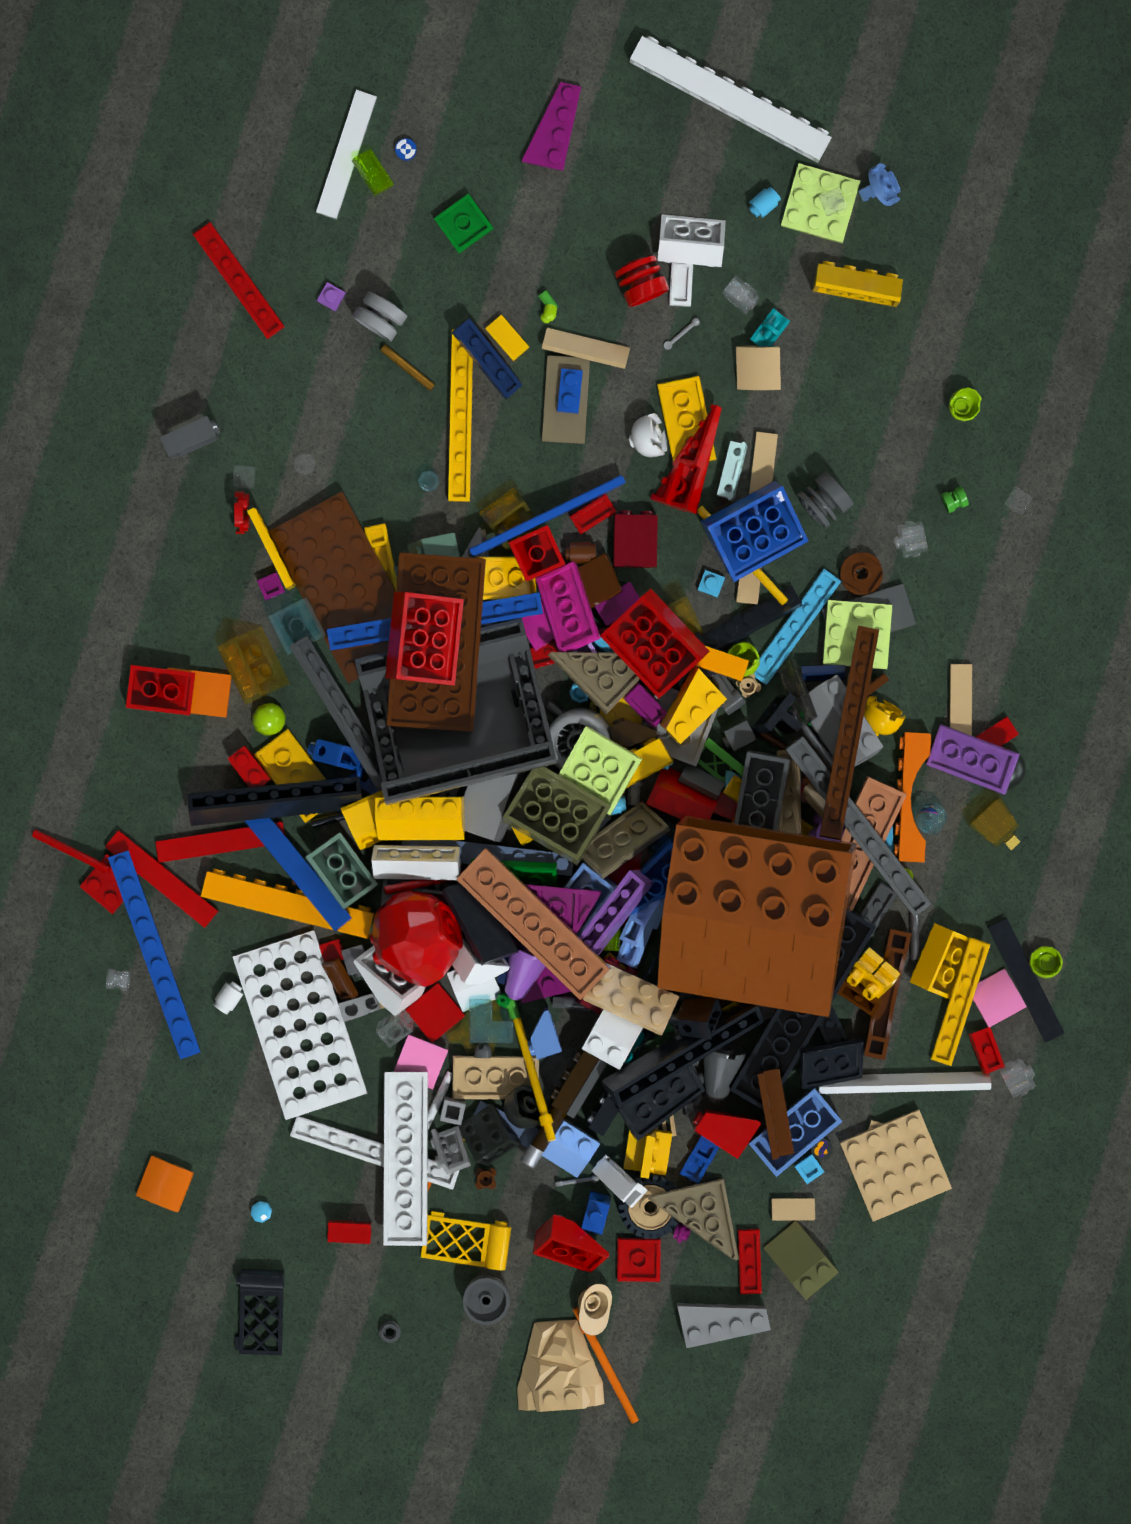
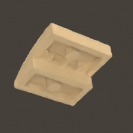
M736 346L737 389L781 390L780 346Z

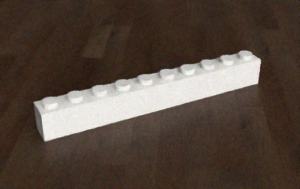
M641 37L630 58V63L819 163L832 138L828 136L829 132L820 127L815 129L809 126L810 122L804 118H794L789 110L783 107L778 109L772 106V102L764 97L759 99L753 96V92L746 87L738 88L731 79L716 76L714 70L706 66L704 68L697 66V62L687 56L682 58L677 55L678 52L669 46L664 48L658 45L659 41L653 37Z

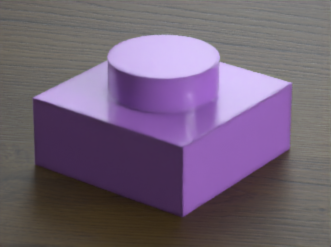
M327 282L317 302L336 312L346 292Z

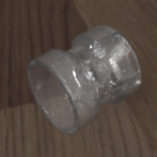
M108 968L106 989H114L117 986L121 991H128L131 971L124 969L117 972L116 968Z

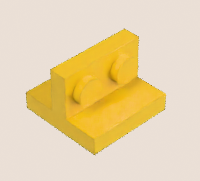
M654 1129L637 1141L629 1130L623 1169L640 1171V1177L649 1178L650 1173L666 1175L672 1132Z

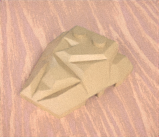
M578 1320L534 1322L523 1370L517 1387L519 1410H536L537 1412L585 1409L589 1406L604 1404L603 1381L591 1356L585 1337L579 1328Z

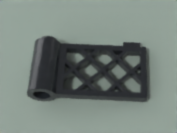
M241 1269V1273H237L236 1286H240L239 1336H235V1350H239V1354L282 1355L284 1270ZM245 1295L255 1296L259 1302L251 1309L245 1303ZM269 1296H279V1304L272 1310L265 1300ZM261 1304L270 1312L262 1320L253 1312ZM278 1309H279V1316L275 1313V1311H277ZM250 1314L259 1322L252 1330L245 1325V1319ZM271 1315L278 1320V1326L273 1331L264 1323ZM260 1325L269 1332L262 1341L253 1333ZM251 1335L258 1345L253 1349H244V1340ZM272 1336L278 1342V1350L268 1349L264 1342Z

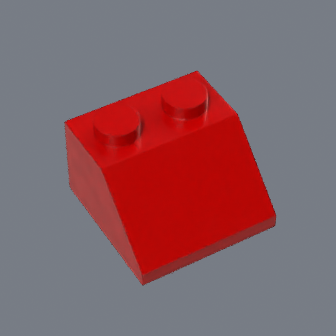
M548 525L509 542L526 582L565 565Z

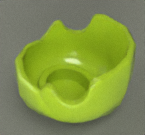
M969 387L958 389L949 399V412L956 420L963 422L972 420L980 412L982 398L975 389Z
M738 643L728 651V654L749 661L744 677L756 672L760 665V657L758 651L751 643Z
M274 703L262 704L256 708L252 715V725L256 732L264 736L274 735L284 727L286 715L283 709Z
M1041 946L1030 956L1032 972L1040 978H1052L1062 969L1063 959L1060 952L1053 947Z

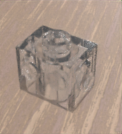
M736 275L722 292L725 299L744 314L752 310L759 299L756 290Z
M907 521L906 524H899L895 528L897 536L893 537L896 549H900L901 557H919L921 553L928 551L922 521L916 523Z
M405 1010L396 1016L390 1013L378 1022L376 1033L390 1048L413 1032L414 1020Z
M1018 1058L1014 1062L1009 1061L1005 1063V1067L999 1069L1013 1098L1018 1095L1024 1096L1028 1094L1029 1090H1033L1036 1087L1033 1077L1036 1075L1031 1065L1026 1066L1022 1058Z

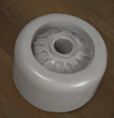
M575 708L564 712L552 722L549 729L557 763L553 764L559 770L563 768L577 742V735H581L586 726L613 741L608 729L610 725L602 715L591 709Z

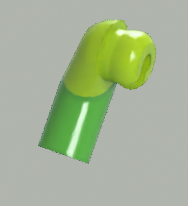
M546 290L538 297L545 305L544 313L540 315L542 322L549 323L556 318L558 306Z

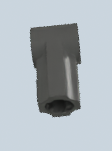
M716 674L709 678L727 699L721 706L728 716L746 704L738 690L733 688L726 676Z

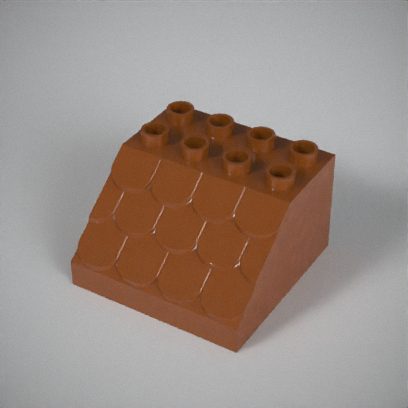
M686 815L676 824L662 915L657 988L829 1017L857 843Z

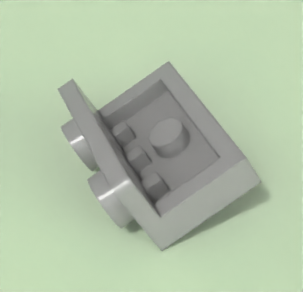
M459 1126L440 1133L436 1129L431 1130L433 1137L430 1138L433 1149L437 1150L438 1156H435V1160L439 1169L443 1168L448 1175L471 1166Z

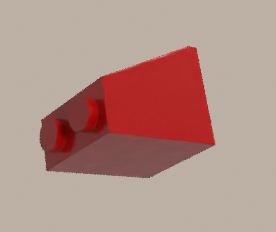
M704 1109L702 1113L698 1111L692 1120L695 1132L737 1159L761 1125V1121L753 1116Z

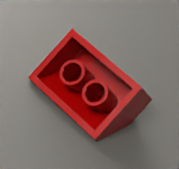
M672 768L668 770L661 769L646 804L681 820L686 815L710 819L720 794L717 800H714L679 782L681 772Z

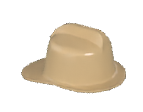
M594 1284L584 1290L578 1298L579 1324L581 1329L588 1335H598L607 1326L612 1304V1294L607 1286Z

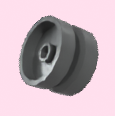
M491 1274L479 1275L471 1279L465 1288L462 1299L463 1309L467 1316L475 1323L481 1325L494 1324L502 1320L510 1305L509 1289L505 1282L497 1276ZM484 1297H489L490 1303L486 1304V1302L482 1301V1299Z

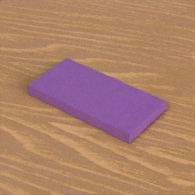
M940 725L926 765L998 793L1006 794L1020 754L945 725Z

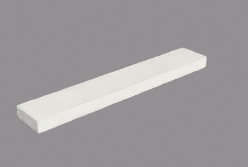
M356 90L316 213L337 219L377 96Z

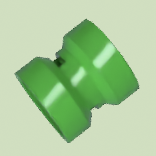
M962 486L955 488L953 492L941 494L948 513L954 512L958 507L964 508L969 506Z

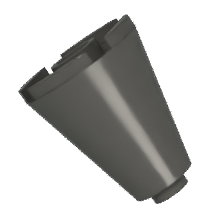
M728 1043L704 1058L705 1096L709 1098L710 1102L721 1103V1101L726 1100L746 1057V1051L743 1052V1048Z

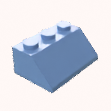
M549 1007L543 1009L528 1041L531 1056L536 1055L537 1060L562 1052Z

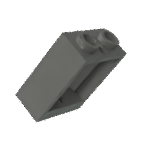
M205 416L161 436L160 439L168 456L175 460L219 440L218 434L221 431L214 419L211 420L208 416Z

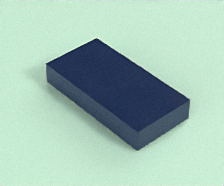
M845 665L802 666L801 668L802 682L827 681L836 675L841 680H844Z

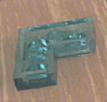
M470 999L469 1043L512 1044L513 1021H492V1000Z

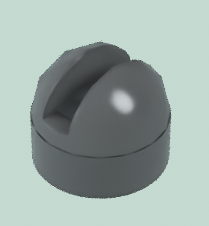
M482 1043L477 1044L474 1050V1057L491 1058V1047L487 1043L484 1046Z

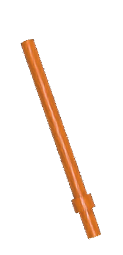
M577 1306L573 1309V1312L579 1322V1308ZM579 1325V1328H580L582 1334H584L585 1332L581 1329V1327H580V1325ZM585 1333L631 1424L639 1421L596 1336Z

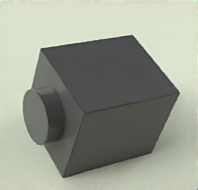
M747 720L723 732L725 736L722 737L726 748H731L732 751L756 740Z

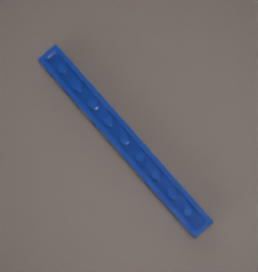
M540 593L483 602L481 625L543 614ZM391 618L327 629L330 651L389 641Z
M127 850L110 856L108 859L178 1055L180 1059L200 1053L201 1050L130 852Z

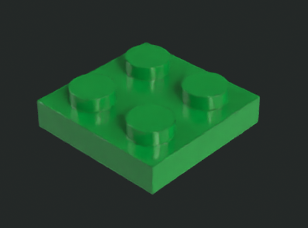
M469 194L434 218L458 254L494 230Z

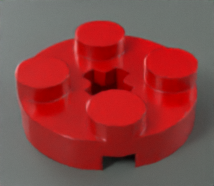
M235 491L234 497H239L237 498V503H234L235 527H239L235 532L236 534H245L250 528V516L246 515V510L250 506V497L244 491Z

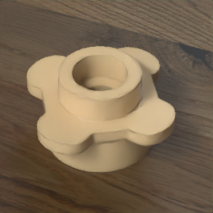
M755 674L744 677L742 682L736 681V685L740 688L743 697H750L755 691L759 692L761 690V684L757 683Z

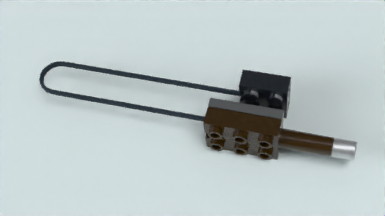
M660 951L642 980L646 981L659 959ZM649 1030L630 1063L636 1060L652 1031ZM583 1049L582 1051L577 1050L572 1058V1062H574L572 1068H566L561 1076L563 1081L561 1086H556L550 1095L552 1107L548 1113L551 1114L553 1119L552 1127L554 1134L567 1115L574 1119L607 1064ZM605 1090L602 1091L597 1100L600 1103L597 1109L592 1108L586 1118L588 1128L601 1136L605 1135L618 1113L615 1107L616 1104L608 1098ZM543 1126L539 1127L520 1159L521 1162L531 1168H535L550 1143L547 1141Z

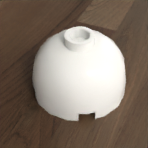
M652 413L639 418L633 424L631 435H629L631 447H635L637 452L645 457H658L664 455V452L667 451L665 431L661 433L658 424L662 422L657 414Z

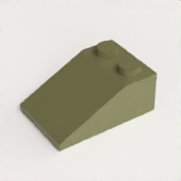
M794 1221L763 1247L805 1300L839 1273L797 1221Z

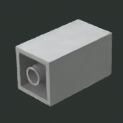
M526 771L468 785L464 795L465 831L502 843L508 824L503 822V816L520 790Z

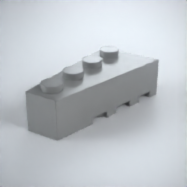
M677 1303L686 1348L771 1330L766 1307L762 1305Z

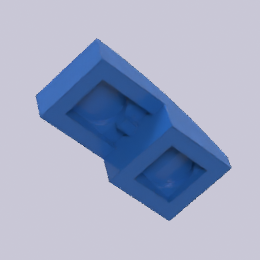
M701 1136L679 1175L695 1184H699L719 1147Z

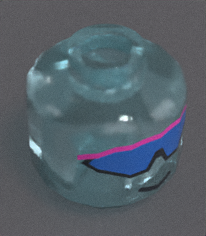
M937 803L925 804L916 817L918 828L923 833L929 835L938 834L947 822L945 809Z

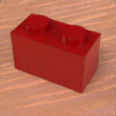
M243 746L228 758V761L249 787L265 786L272 780L247 746Z

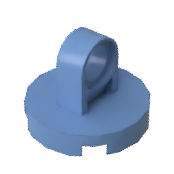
M879 163L869 169L870 185L858 191L862 202L869 200L868 198L877 197L884 205L891 206L900 200L897 197V193L900 192L898 181L892 171L887 172L884 169L886 165Z

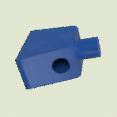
M320 739L316 743L311 742L308 747V753L313 755L312 758L315 761L350 770H359L361 762L351 747Z
M590 1191L580 1228L588 1233L602 1235L611 1196Z

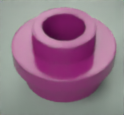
M679 1222L673 1238L681 1244L683 1240L687 1241L691 1230Z

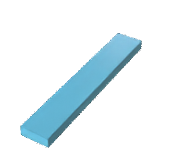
M823 569L802 598L803 606L792 612L761 655L760 665L754 673L756 679L765 685L769 683L841 583V580Z

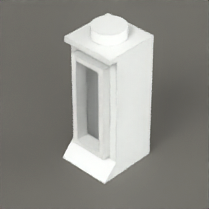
M607 1155L599 1160L592 1170L621 1201L626 1202L631 1208L648 1191L641 1184L636 1183Z

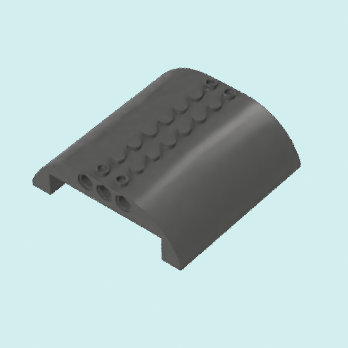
M522 618L481 628L473 732L387 726L390 679L385 678L388 651L355 659L358 677L364 692L386 806L557 763ZM511 689L516 691L519 707L514 706Z

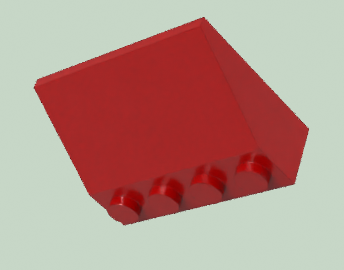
M651 588L600 635L658 699L710 652Z
M394 592L385 678L455 686L464 599Z

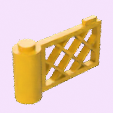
M432 1211L431 1215H427V1245L435 1240L441 1251L437 1254H427V1246H422L421 1258L473 1265L493 1270H506L511 1227L507 1226L508 1222L498 1220L495 1221V1224L444 1217L445 1213ZM431 1220L439 1221L445 1229L434 1235L430 1229ZM454 1224H460L466 1231L457 1239L449 1230ZM465 1225H467V1226H473V1227H471V1228L468 1230ZM475 1227L485 1228L484 1237L477 1242L470 1231ZM447 1231L453 1242L444 1248L437 1237ZM429 1233H430V1235H431L433 1238H431V1239L428 1241V1237H429ZM468 1234L474 1245L465 1251L458 1240ZM483 1241V1247L481 1248L479 1243ZM454 1243L462 1251V1254L457 1258L451 1257L446 1251ZM477 1246L482 1253L481 1261L472 1260L467 1252Z

